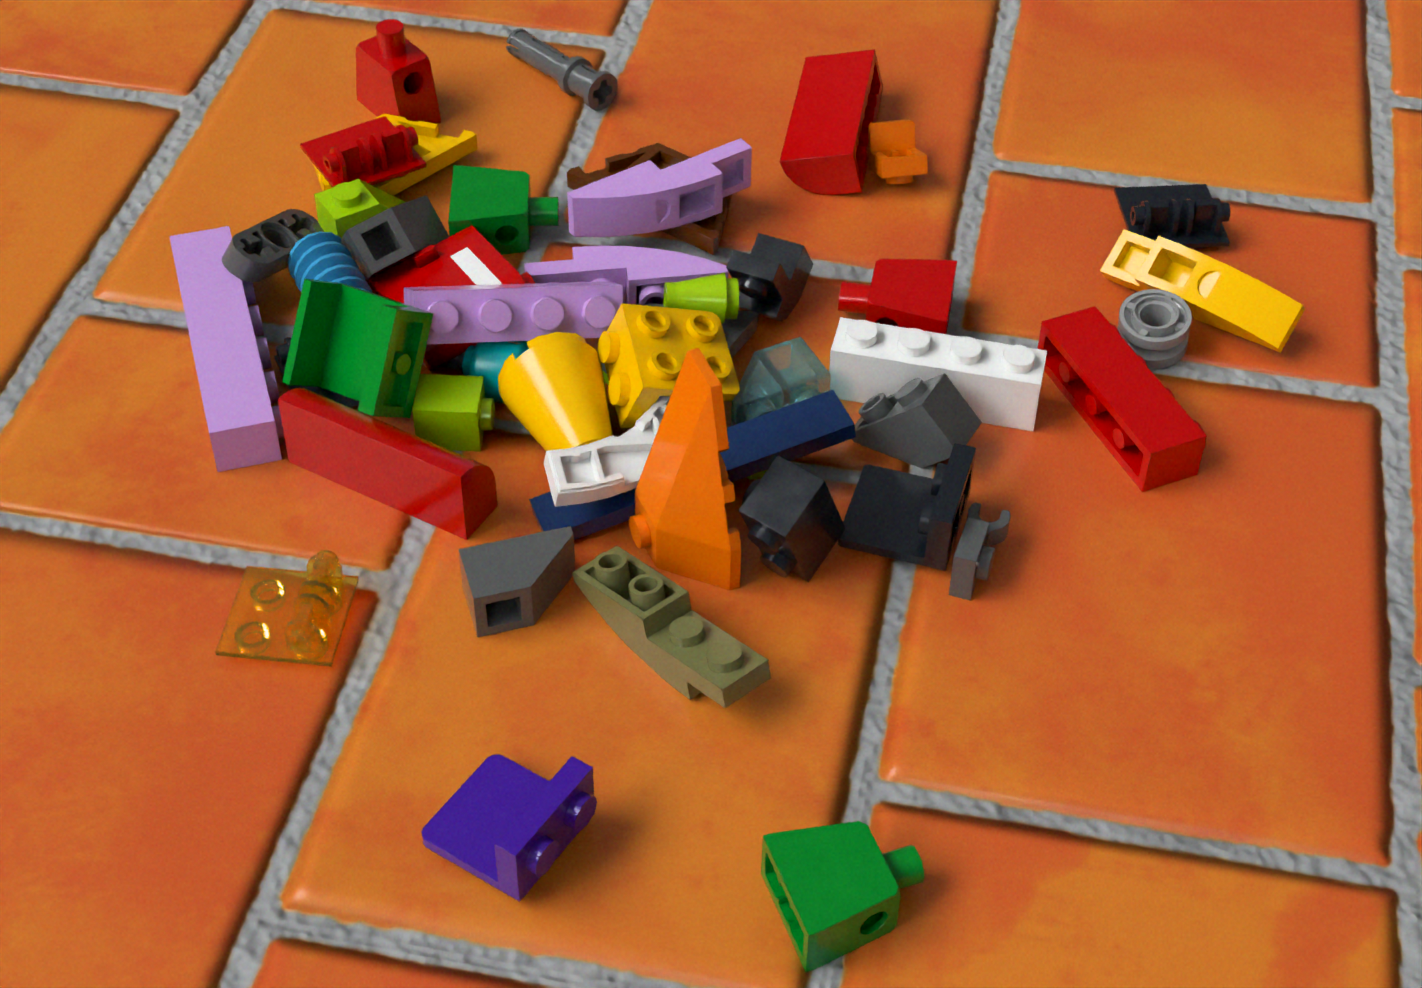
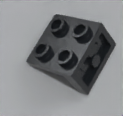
M954 443L948 464L938 463L933 479L874 465H865L843 523L846 529L838 539V545L848 549L946 571L970 495L976 448Z

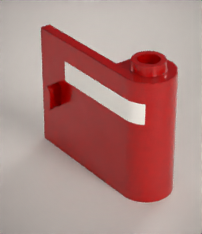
M472 225L435 245L425 247L414 253L413 257L368 280L377 295L404 303V287L535 283L527 271L520 275ZM477 343L427 344L423 363L431 371L466 352L470 345L476 346Z

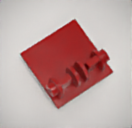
M386 116L300 143V148L332 187L356 179H360L373 186L393 178L404 177L408 173L427 167L426 162L412 147L419 143L415 129L412 126L405 128L403 125L394 127Z

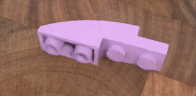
M740 138L664 169H659L649 160L567 193L569 232L574 237L627 236L675 228L722 213L724 197L751 186L752 147Z
M634 246L572 247L571 260L524 263V272L527 271L535 283L600 281L618 283L623 285V303L648 305L649 303L663 304L665 282H679L725 273L726 278L729 275L726 268L727 265L680 252Z

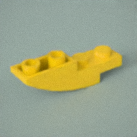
M1124 229L1100 270L1107 280L1136 291L1159 289L1176 294L1187 303L1194 319L1280 353L1305 311V307L1301 303L1269 285L1212 257L1161 236H1158L1155 241Z

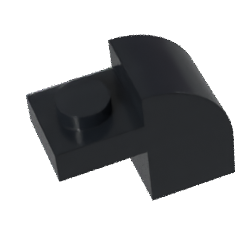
M758 233L751 253L748 254L733 249L726 267L731 277L738 279L739 309L753 311L764 317L784 321L799 302L812 270L813 262L804 245Z

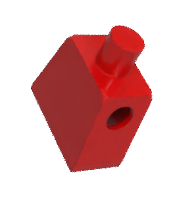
M395 19L380 21L376 25L377 36L359 42L356 46L357 100L377 117L386 113L405 117L409 121H425L440 124L441 116L428 56L405 38L404 25L401 21Z
M880 259L875 262L871 285L842 281L838 311L866 314V320L873 323L904 328H918L923 331L947 334L957 261Z

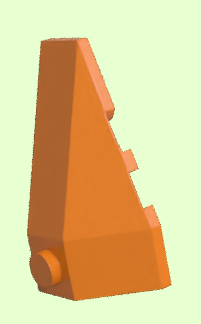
M696 348L687 351L635 490V515L629 517V527L635 545L638 549L645 547L656 568L730 591L740 588L741 542L738 529L736 527L728 528L725 509L726 503L736 500L734 484L728 479L727 469L720 454L729 449L722 384L700 349Z

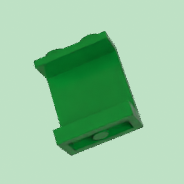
M304 279L282 382L288 385L322 387L359 401L358 411L371 416L410 418L434 313L344 283Z

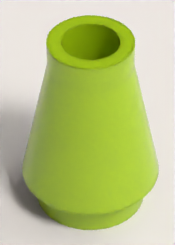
M725 273L679 282H665L663 306L710 311L720 318L721 324H724L725 319H737L738 279L726 278Z

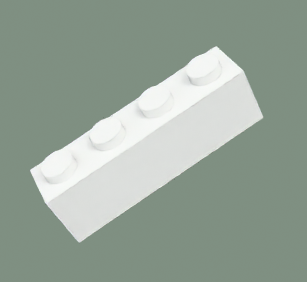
M840 317L830 351L828 391L834 390L841 400L865 403L879 393H884L886 397L895 394L904 385L916 378H921L924 382L945 373L982 423L1033 431L1047 350Z

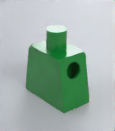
M453 165L448 219L449 235L452 236L472 225L501 255L526 252L530 249L531 226H559V198L531 197L530 175L524 171Z
M860 821L763 835L761 875L805 972L815 970L890 933L897 926L901 898L899 889L924 882L923 864L918 851L913 845L882 853L868 825Z

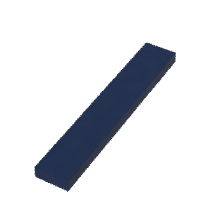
M830 390L728 427L729 449L720 454L727 469L728 479L731 482H735L768 470L777 456L790 462L855 438V424L834 390ZM636 488L610 498L575 505L555 507L551 491L529 500L541 532L571 526L574 540L628 521L630 516H634Z

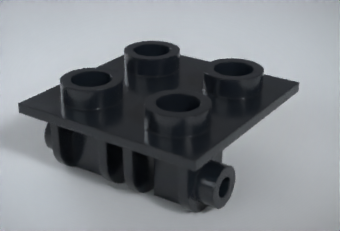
M1206 184L1114 188L1127 230L1155 241L1158 236H1161L1188 248L1229 246L1230 244L1222 222H1228L1230 219L1229 203H1221L1219 198H1212Z

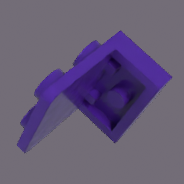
M491 755L423 827V844L431 851L520 902L595 814L597 799L594 797L593 767L571 756L556 775L548 781L503 755Z

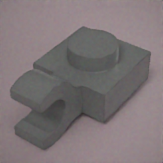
M973 503L970 506L967 521L953 558L948 595L971 601L977 580L988 581L996 548L989 546L999 544L1006 539L1010 523V512L1008 510H1002L999 520L986 522L979 517L981 504Z

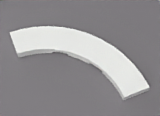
M659 396L656 403L636 420L635 426L618 437L613 435L586 445L546 451L543 464L554 506L588 503L635 489L670 397Z

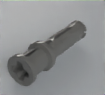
M522 28L514 30L509 35L507 43L511 45L506 46L508 53L558 81L559 87L564 93L570 96H580L584 99L586 106L595 111L607 108L614 100L618 89V82L611 73L607 71L598 72L593 69L590 61L581 56L571 58L566 56L561 51L535 38V36Z

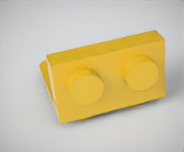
M621 303L607 331L602 332L598 342L599 360L605 364L609 380V401L612 405H615L620 428L634 427L636 420L656 403L659 396H671L688 350L700 349L722 384L723 400L732 401L735 399L740 391V386L721 320L715 313Z

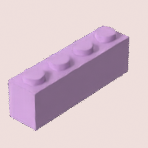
M608 281L404 287V304L434 313L427 344L530 341L537 336L554 332L576 333L584 338H600L602 332L607 331L621 303H623V285Z

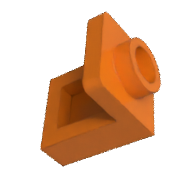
M912 120L873 122L868 125L870 170L881 178H886V183L888 184L911 183L914 181V175L928 174L927 155L916 148L915 123Z

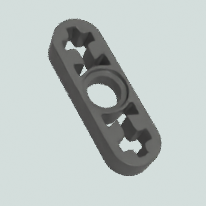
M288 209L234 235L222 256V263L237 278L247 282H260L288 267L287 262L290 251L297 241L308 234L319 231L324 232V230L318 223V220L310 214L297 209Z

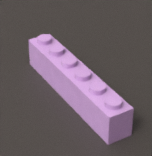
M229 226L169 236L217 472L282 460L278 438L284 437L279 405L271 406V403L278 402V387L274 371L263 372V369L272 368L266 337L255 338L264 335L258 305L248 307V305L256 304L253 283L237 278L222 263V256L232 240Z

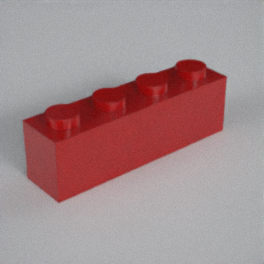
M1096 306L1042 321L1037 349L1047 350L1044 371L1142 492L1198 475L1207 438L1203 428L1188 415L1176 401L1172 391L1164 387L1147 367L1145 360L1133 351L1121 337L1116 326L1109 323Z

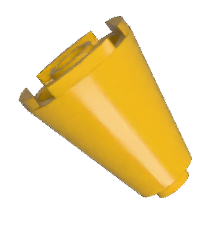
M554 332L537 336L526 342L529 349L515 359L512 353L505 360L498 375V387L501 398L507 408L545 451L577 447L613 436L602 363L595 348L587 344L584 337L576 333Z

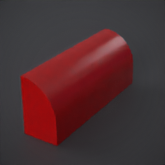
M875 49L805 58L779 161L788 178L799 187L821 195L862 192L869 159L868 125L877 120L883 90Z
M305 388L289 390L278 398L288 460L292 464L465 540L477 530L498 506L495 476L487 465Z

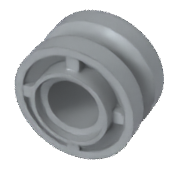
M1147 289L1138 291L1124 300L1119 311L1117 329L1133 351L1145 360L1149 369H1161L1174 365L1185 355L1192 314L1187 303L1176 294L1165 290Z

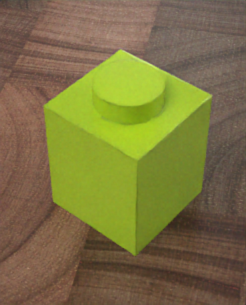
M420 374L412 409L415 435L449 450L481 452L484 430H493L495 418L494 399L485 398L484 376Z

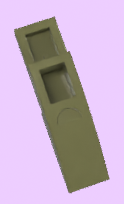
M619 546L599 554L595 559L572 572L574 582L613 631L661 678L691 700L700 693H704L722 707L727 708L771 679L768 659L691 609L689 592Z

